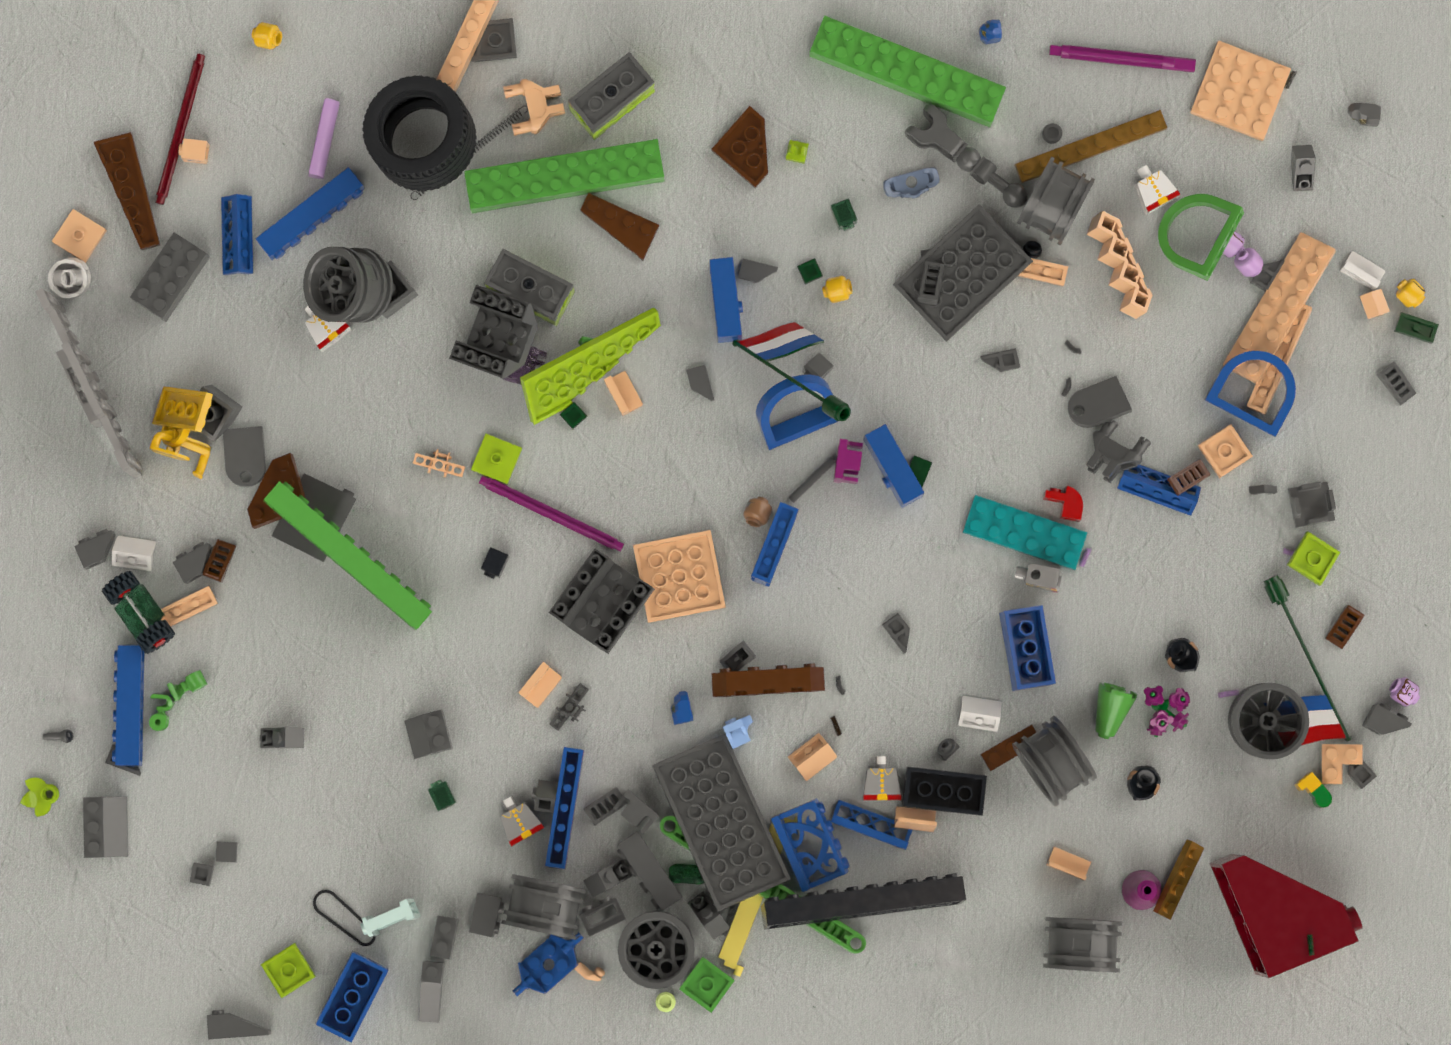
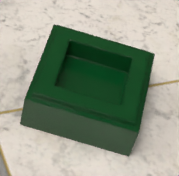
M815 258L797 266L805 285L823 277Z
M575 402L560 414L572 430L587 418V415Z

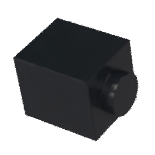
M490 547L481 566V570L485 571L483 575L494 579L495 576L500 578L510 556Z

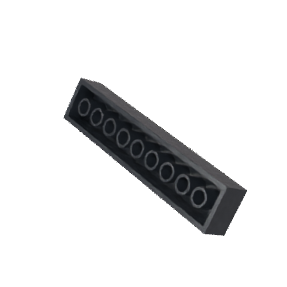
M957 873L947 874L942 879H937V876H930L918 882V879H908L903 884H898V881L887 882L882 887H878V884H869L864 889H858V886L846 888L843 892H839L838 889L826 890L824 894L820 895L818 891L806 893L805 897H799V894L787 895L782 900H779V897H770L761 905L764 930L958 905L966 901L963 876L957 877Z

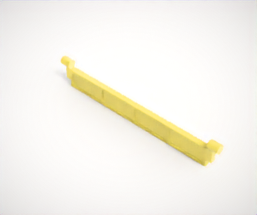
M795 816L794 820L783 818L785 823L798 822L797 816ZM771 822L769 832L779 854H781L783 846ZM758 894L739 903L729 933H727L718 956L725 960V966L735 969L733 974L741 977L744 967L737 965L763 899Z

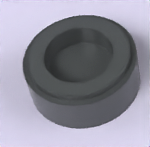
M1055 123L1046 125L1042 132L1043 139L1049 144L1057 143L1062 137L1061 127Z

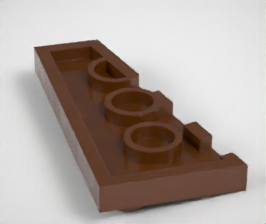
M590 193L587 194L580 209L581 213L644 261L659 229V224Z

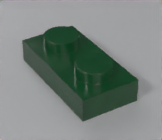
M1401 312L1394 332L1432 344L1439 324Z

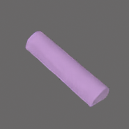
M324 99L308 174L312 178L324 179L340 102L333 99Z

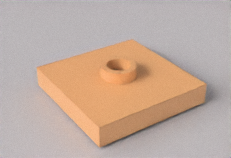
M72 209L52 242L86 263L107 230Z
M1232 424L1198 445V448L1219 479L1253 457Z

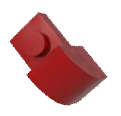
M1066 486L1064 493H1061V489L1058 488L1045 490L1043 500L1062 503L1060 519L1081 521L1083 500L1076 489Z

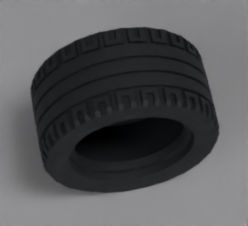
M422 75L400 78L382 88L372 99L366 110L362 128L366 149L385 176L400 187L403 186L405 189L412 191L439 189L456 180L466 170L470 160L473 158L477 139L473 118L456 92L441 80H436L429 76L423 77ZM422 109H433L447 116L448 126L445 138L432 153L420 158H405L394 153L392 141L395 129L407 115Z

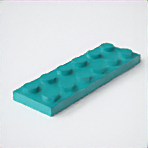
M975 495L962 533L1076 570L1088 532Z

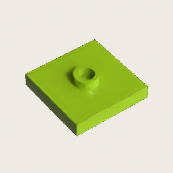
M485 434L471 470L508 485L522 448Z
M1306 531L1288 561L1287 566L1318 586H1321L1338 558L1340 551L1309 531Z
M293 943L260 964L281 998H284L316 977L296 943Z

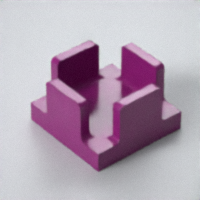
M840 439L833 482L857 484L858 478L846 477L843 474L858 475L862 452L848 450L847 448L862 449L863 443Z

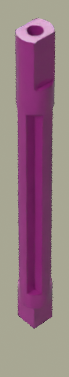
M1050 45L1049 55L1060 56V58L1193 73L1196 66V59L1072 45Z

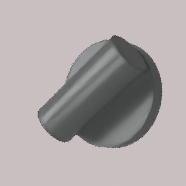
M945 739L939 744L938 753L946 761L960 746L953 739Z

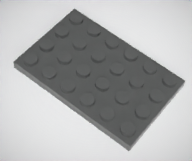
M979 204L902 275L893 286L947 342L1022 273L1033 260ZM925 261L945 264L938 305L918 302ZM928 269V272L939 274L937 270ZM927 277V278H926L927 280H933V281H937V280H938V279H936V278H930V277ZM925 285L926 288L936 289L934 286Z

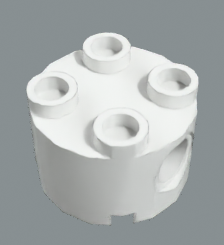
M69 257L56 262L48 273V283L51 290L58 294V296L73 298L81 295L89 288L91 273L83 260Z

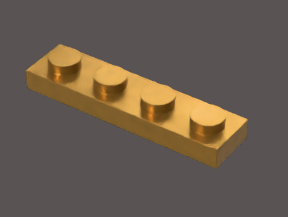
M1186 840L1153 911L1171 920L1204 847L1191 840Z

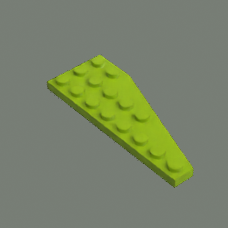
M653 307L520 377L530 421L536 425L566 409L573 403L571 400L578 394H584L586 392L585 388L589 384L601 379L619 363L618 359L625 353L628 355L638 341H644L661 326L658 311Z

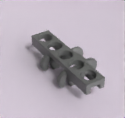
M580 683L571 696L567 693L566 696L569 699L561 709L555 708L559 712L550 725L559 731L569 716L572 717L571 720L573 722L574 720L578 722L577 717L582 711H586L583 709L585 706H579L578 704L589 689ZM580 687L585 689L582 695H579L577 692ZM574 695H577L579 699H574ZM571 703L573 709L571 711L566 710V704ZM578 707L579 709L576 711L574 716L571 715L574 709ZM561 713L565 715L564 719L560 718ZM556 719L561 720L558 727L554 725Z

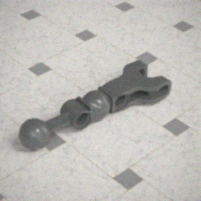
M927 104L923 109L924 117L931 123V128L921 130L915 126H910L905 130V136L918 148H934L946 158L952 160V162L955 163L957 161L960 169L971 172L970 176L980 184L985 185L986 182H989L1003 193V200L1007 206L1017 208L1026 202L1027 192L1023 185L1018 183L1009 184L996 174L997 167L984 156L981 158L976 149L967 147L968 144L948 128L945 114L932 104Z

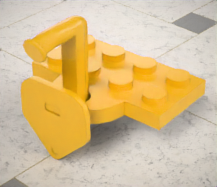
M163 386L152 424L162 426V430L153 436L149 449L163 456L184 461H190V458L179 454L180 447L201 454L197 467L192 474L202 479L211 449L208 444L192 439L188 435L190 431H202L208 409L211 406L213 394ZM161 439L167 445L166 450L159 448Z

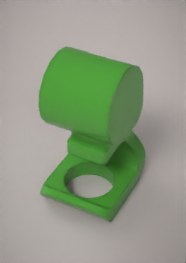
M198 670L186 676L185 681L179 685L168 683L167 687L174 701L177 702L184 693L189 690L194 693L205 687L207 682L201 670Z
M152 694L151 699H167L165 705L156 706L158 713L152 715L149 720V725L153 730L163 731L169 725V716L166 715L165 711H170L175 702L169 695Z

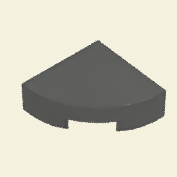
M1249 486V493L1254 495L1262 493L1276 494L1277 486Z

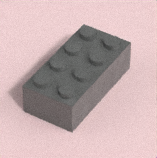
M174 232L130 298L167 322L209 260V255Z

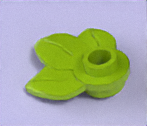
M41 778L25 780L26 786L30 791L22 797L20 803L26 807L35 808L36 817L46 815L50 811L51 805L59 798L58 788L55 785L46 784ZM49 790L53 792L51 798H48L46 795Z

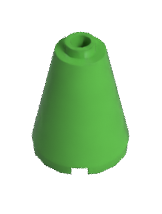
M1099 683L1095 731L1099 737L1109 739L1115 736L1137 699V693L1130 691L1129 694L1126 693L1123 687L1109 683Z

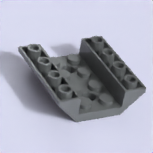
M476 285L469 303L480 308L467 344L456 340L449 359L505 379L525 365L538 329L531 303Z
M594 549L548 613L597 648L609 654L655 589L614 563L597 549ZM623 586V592L616 595V588ZM595 618H600V624L593 627L592 621Z

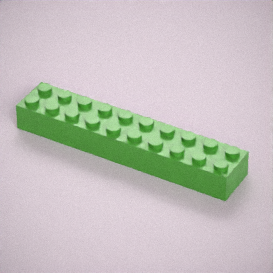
M825 15L809 57L989 128L1006 89L1005 86Z
M658 139L464 171L472 214L587 195L588 193L593 194L665 182Z
M279 481L263 502L411 628L417 630L432 613L429 609L431 605L423 598L419 601L414 596L416 594L415 591L409 586L404 588L399 584L401 580L395 574L390 573L389 575L385 572L384 569L386 567L378 560L372 561L367 550L363 547L358 549L353 544L355 542L354 539L348 534L343 536L338 532L340 528L334 522L330 521L328 523L323 519L325 515L317 508L311 509L306 498L301 494L297 497L293 493V487L287 482L282 484Z

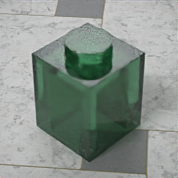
M849 198L830 206L838 230L848 231L855 227L854 224H857V217Z
M440 779L430 784L432 788L428 789V792L439 812L457 803L447 781L442 782Z

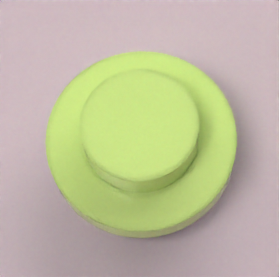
M662 992L657 996L656 1006L660 1011L669 1012L675 1007L676 1000L671 993Z

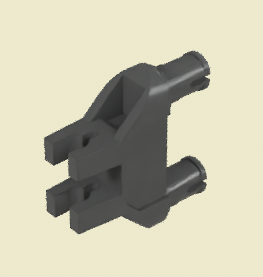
M1114 420L1106 422L1100 431L1093 433L1095 452L1086 464L1089 467L1088 471L1093 474L1098 471L1103 463L1107 464L1102 474L1104 475L1103 479L1108 483H1111L1119 472L1138 466L1142 462V455L1151 445V442L1142 436L1133 449H1128L1110 439L1109 437L1118 427V423Z

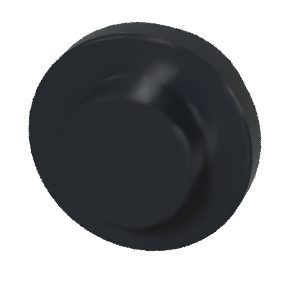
M1028 241L1023 246V251L1030 258H1038L1042 254L1041 245L1036 241Z

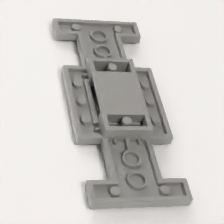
M43 288L35 291L63 343L61 345L63 349L57 351L56 354L89 422L96 428L104 427L115 450L113 453L121 469L135 479L142 476L140 472L143 469L138 458L136 459L135 456L129 453L130 445L126 438L124 439L120 435L122 429L118 421L115 420L117 414L114 408L109 403L107 404L106 400L109 398L105 390H100L98 385L100 379L95 371H91L89 365L92 363L88 355L77 347L80 343L75 333H72L68 328L71 324L66 315L64 316L63 314L66 310L62 302H59L58 298H55L50 291L46 292Z

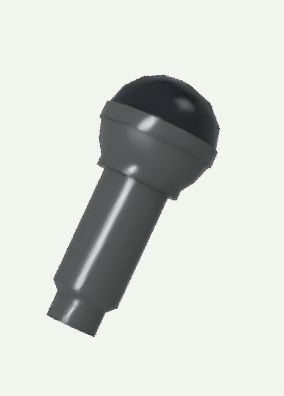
M68 729L61 732L43 734V740H60L65 743L71 742L74 737L73 732Z

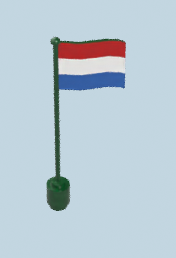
M793 322L740 341L733 340L732 345L734 347L741 348L822 401V411L836 421H846L849 418L851 409L847 403L835 395H830L824 399L769 363V361L786 357L807 347L824 343L823 339Z
M1276 575L1263 581L1271 603L1276 602L1277 606L1282 605L1325 694L1301 697L1309 713V729L1302 745L1325 739L1345 738V741H1350L1352 736H1349L1285 604L1290 594L1282 578L1280 579ZM1289 700L1283 701L1277 708L1281 716L1296 713ZM1280 727L1277 733L1283 745H1286L1291 740L1295 730Z

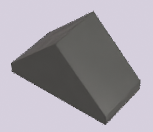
M743 640L723 657L720 663L724 668H731V671H739L755 659L756 655Z

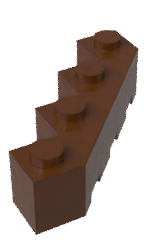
M815 663L803 664L804 667L787 668V665L775 666L776 669L759 670V667H747L748 671H731V668L719 669V673H711L713 697L825 691L824 667H816Z

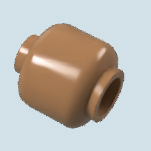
M758 497L748 501L743 515L749 525L760 527L768 522L772 513V507L766 498Z

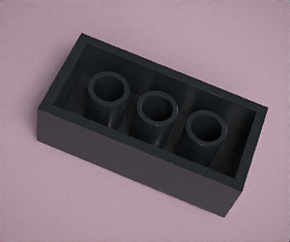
M906 767L902 807L983 816L987 776Z

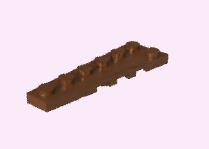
M129 132L95 141L96 150L140 249L145 250L160 246L133 134Z

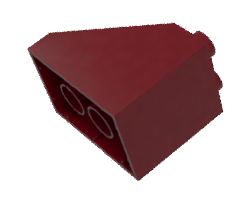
M1230 854L1209 863L1255 975L1271 978L1359 942L1355 932L1363 929V926L1353 906L1347 908L1343 903L1245 855ZM1307 935H1313L1311 937L1313 940L1311 941L1314 942V955L1310 956L1308 953Z

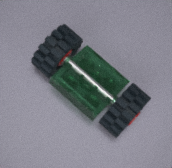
M125 571L124 574L121 573L119 576H115L113 580H110L102 588V593L111 605L118 604L114 608L145 654L158 650L174 637L175 632L165 619L161 620L165 614L146 587L139 583L132 571Z

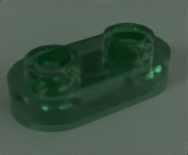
M673 864L669 868L668 876L672 882L704 884L696 865Z

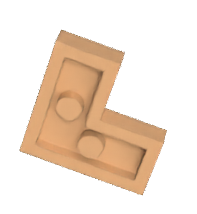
M1322 744V784H1343V764L1363 765L1362 744Z

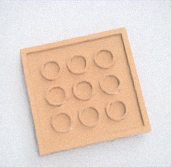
M1218 40L1190 113L1263 141L1291 68Z
M711 530L633 545L639 578L655 589L644 604L648 623L726 608Z

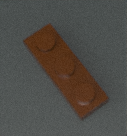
M1032 724L980 754L990 772L1017 756L1012 744L1014 742L1020 744V738L1023 736L1029 738L1035 734L1036 730Z

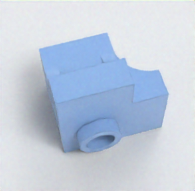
M750 715L738 720L735 717L725 722L726 725L723 726V730L732 749L751 741L747 732L749 725L753 723Z

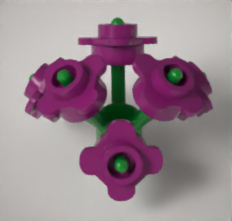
M1158 685L1156 688L1146 687L1144 689V694L1146 695L1145 704L1147 706L1152 705V709L1156 711L1153 714V718L1150 719L1149 729L1147 728V731H1150V735H1154V737L1162 736V732L1167 731L1166 727L1170 723L1174 727L1173 732L1187 727L1189 713L1184 715L1181 711L1188 707L1190 696L1183 688H1176V692L1171 693L1169 699L1166 700L1163 698V688ZM1168 704H1170L1172 708H1176V710L1179 713L1177 715H1174L1171 711H1169Z

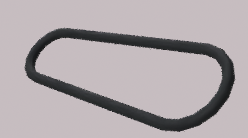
M322 890L315 895L313 899V906L318 914H320L330 923L335 925L337 928H339L341 931H343L345 934H347L360 945L369 946L372 943H374L376 936H373L372 940L369 943H363L356 937H354L352 934H350L348 931H346L344 928H342L340 925H338L336 922H334L332 919H330L321 911H319V909L316 906V899L322 893H329L333 895L344 907H346L360 922L363 923L361 917L358 916L334 892L330 890Z

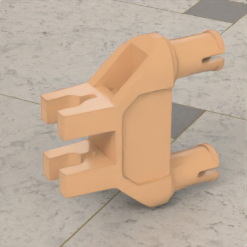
M522 79L519 84L503 86L506 99L518 95L526 97L530 115L529 121L512 124L514 136L529 132L534 133V135L538 134L549 118L565 114L563 103L547 106L546 99L561 96L559 85L543 88L530 80Z

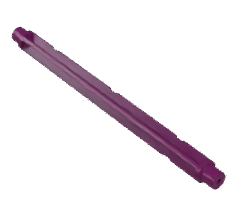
M482 476L479 484L485 486L486 489L504 496L585 537L593 539L612 550L616 549L621 552L624 544L619 542L618 539L492 478L489 479Z

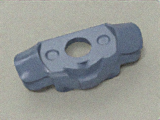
M935 167L925 168L889 178L883 182V188L888 197H912V199H915L939 183V174ZM909 176H913L917 180V184L913 188H909L906 185V179Z

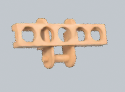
M437 449L436 452H433L434 458L415 453L413 464L428 468L427 473H431V469L444 472V478L447 477V474L463 477L465 467L448 462L452 458L450 452L446 455L439 453V449ZM437 456L445 458L446 461L437 459ZM420 457L424 458V461L419 463L416 462V459ZM427 459L430 460L429 465H426ZM438 461L442 462L443 464L442 468L437 469L435 467V464ZM460 468L462 472L460 474L455 473L454 469Z

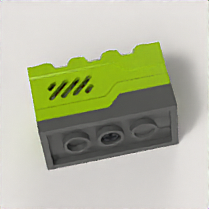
M628 52L568 100L569 109L593 140H596L610 126L616 124L624 115L635 109L639 103L654 94L655 84L634 56Z
M503 248L484 282L487 289L531 303L534 315L556 327L575 293L572 283Z

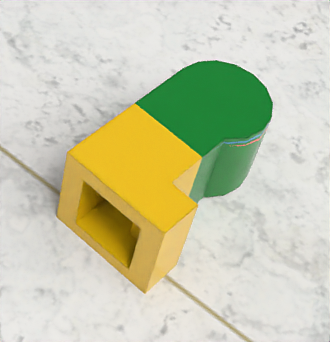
M1313 772L1306 774L1294 785L1299 791L1305 789L1312 797V802L1316 807L1324 808L1332 803L1330 792Z

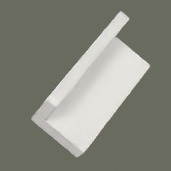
M1354 251L1350 253L1340 270L1372 291L1379 286L1380 280L1385 273L1384 269Z
M117 536L112 549V566L151 571L156 541Z
M963 696L958 726L998 732L1002 702Z

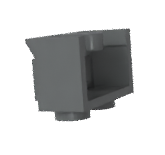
M611 896L600 900L601 905L595 908L593 905L581 909L583 913L579 916L589 937L626 919L616 898L612 899ZM610 905L614 906L617 914L592 926L589 925L586 919L587 916Z

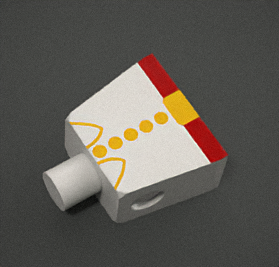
M1147 165L1137 170L1142 180L1136 183L1135 189L1145 216L1176 200L1181 195L1161 170L1152 174Z
M309 306L305 308L306 313L310 316L305 324L322 353L351 331L346 322H327L321 320L314 315Z

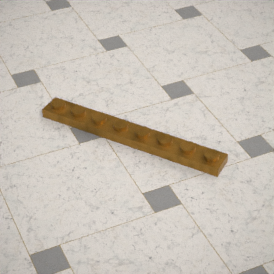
M1161 110L1021 161L1014 166L1021 183L1040 177L1051 157L1055 158L1053 162L1059 164L1061 161L1063 162L1062 167H1067L1164 131L1168 127Z

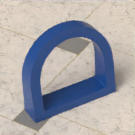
M1248 351L1233 357L1222 367L1204 400L1276 437L1294 403L1296 385L1291 370L1279 357L1264 351ZM1249 360L1268 362L1279 370L1284 379L1286 389L1284 401L1271 424L1218 398L1232 370L1243 362Z
M798 375L792 377L812 391L820 393L824 399L833 395L828 383L819 376ZM788 379L771 387L762 396L756 408V418L769 450L838 421L822 411V406L770 427L769 419L774 406L788 394L803 390Z

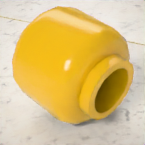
M261 22L252 30V38L257 47L273 50L280 45L282 32L277 25Z
M842 275L827 279L825 286L822 287L824 297L828 298L832 303L848 300L850 294L853 293L850 279H846Z
M1403 279L1396 286L1398 288L1396 297L1406 307L1413 306L1415 308L1426 298L1424 296L1425 289L1415 279H1409L1408 281Z

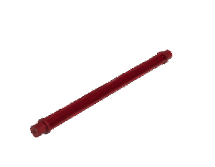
M197 54L196 59L193 61L189 82L156 193L157 199L155 203L164 205L165 199L168 197L172 176L179 156V145L183 142L197 86L205 65V56L202 54Z

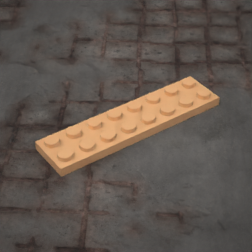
M1300 232L1287 254L1281 269L1254 310L1224 361L1223 366L1233 357L1248 351H1264L1273 355L1276 354L1335 254V248ZM1249 360L1239 364L1232 372L1258 385L1270 363L1262 360Z

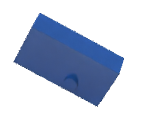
M733 257L709 259L718 343L733 342V340L740 341L742 340L740 313H743L742 301H738Z
M884 424L866 434L863 441L884 476L881 479L885 487L892 490L901 508L922 498L924 491L887 425Z
M1043 605L999 613L1012 691L1056 684Z
M352 950L315 1024L352 1043L389 971L388 968Z

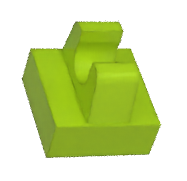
M790 140L786 160L805 164L809 144Z

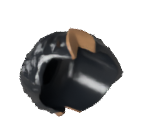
M1172 639L1167 645L1165 658L1169 666L1178 672H1195L1200 659L1199 649L1189 639Z
M1148 765L1135 767L1127 777V788L1134 801L1150 799L1160 789L1161 778L1155 767Z

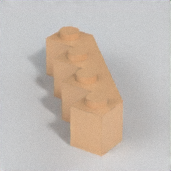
M1102 211L1092 218L1087 235L1103 243L1098 260L1114 268L1109 286L1125 294L1119 311L1137 319L1147 312L1153 295L1145 285L1144 275L1139 263L1135 262L1132 255L1133 249L1128 238H1125L1121 228L1123 226L1120 219Z

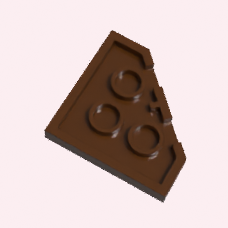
M749 106L714 145L711 151L755 189L768 175L765 119Z
M288 453L271 461L247 509L252 528L257 529L282 519L279 514L263 502L279 481L282 484L287 482L294 488L293 493L297 497L301 494L305 498L293 454Z

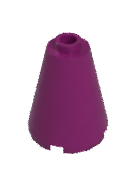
M1138 870L1130 873L1125 878L1121 893L1124 901L1130 907L1137 910H1147L1156 905L1162 889L1158 878L1153 873ZM1145 887H1147V893H1146V894L1144 893V888H1145Z

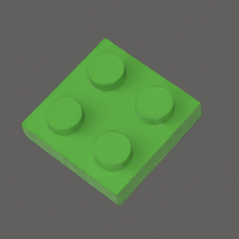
M702 957L679 990L712 1013L735 980Z

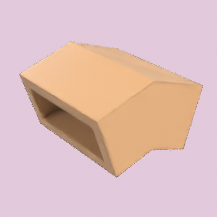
M1382 289L1360 296L1369 320L1390 312Z

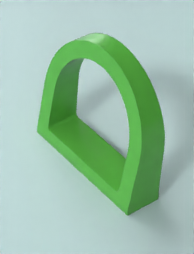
M1194 194L1180 199L1166 211L1160 222L1158 239L1163 254L1175 267L1208 281L1244 215L1243 207L1209 194ZM1195 206L1210 207L1229 215L1203 265L1176 254L1171 249L1168 240L1169 229L1173 220L1184 210Z

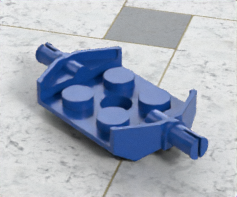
M579 932L575 935L577 936L576 940H565L555 935H550L536 950L521 963H518L522 981L512 990L513 993L518 997L525 989L528 990L530 988L546 994L578 966L575 945L584 937ZM551 959L554 961V968L549 971L545 970L544 962Z

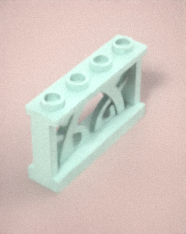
M414 899L400 901L399 907L376 917L367 916L361 918L363 923H360L364 935L368 934L369 937L380 935L379 930L405 919L410 921L421 917Z

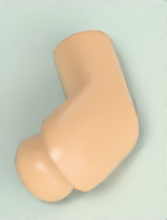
M579 962L578 966L574 968L586 980L600 981L605 975V971L602 968L596 967L595 971H592L582 962Z

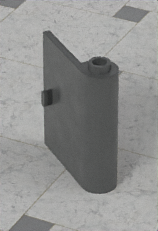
M304 473L301 478V484L305 498L309 501L308 506L313 510L315 508L320 510L325 515L323 519L328 523L330 521L334 522L340 528L338 530L340 532L356 501V498L353 497L354 493L345 488L343 491H340ZM285 519L279 520L272 537L322 562L325 561L326 554Z

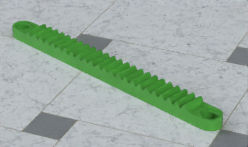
M674 816L664 817L660 823L661 833L686 850H689ZM666 821H673L675 823L673 831L665 830L664 823ZM780 884L758 895L766 900L770 897H779V900H782L787 895L796 893ZM839 920L806 924V926L811 927L814 931H817L850 953L858 954L866 947L865 938ZM853 938H858L861 941L859 949L851 947L850 941Z

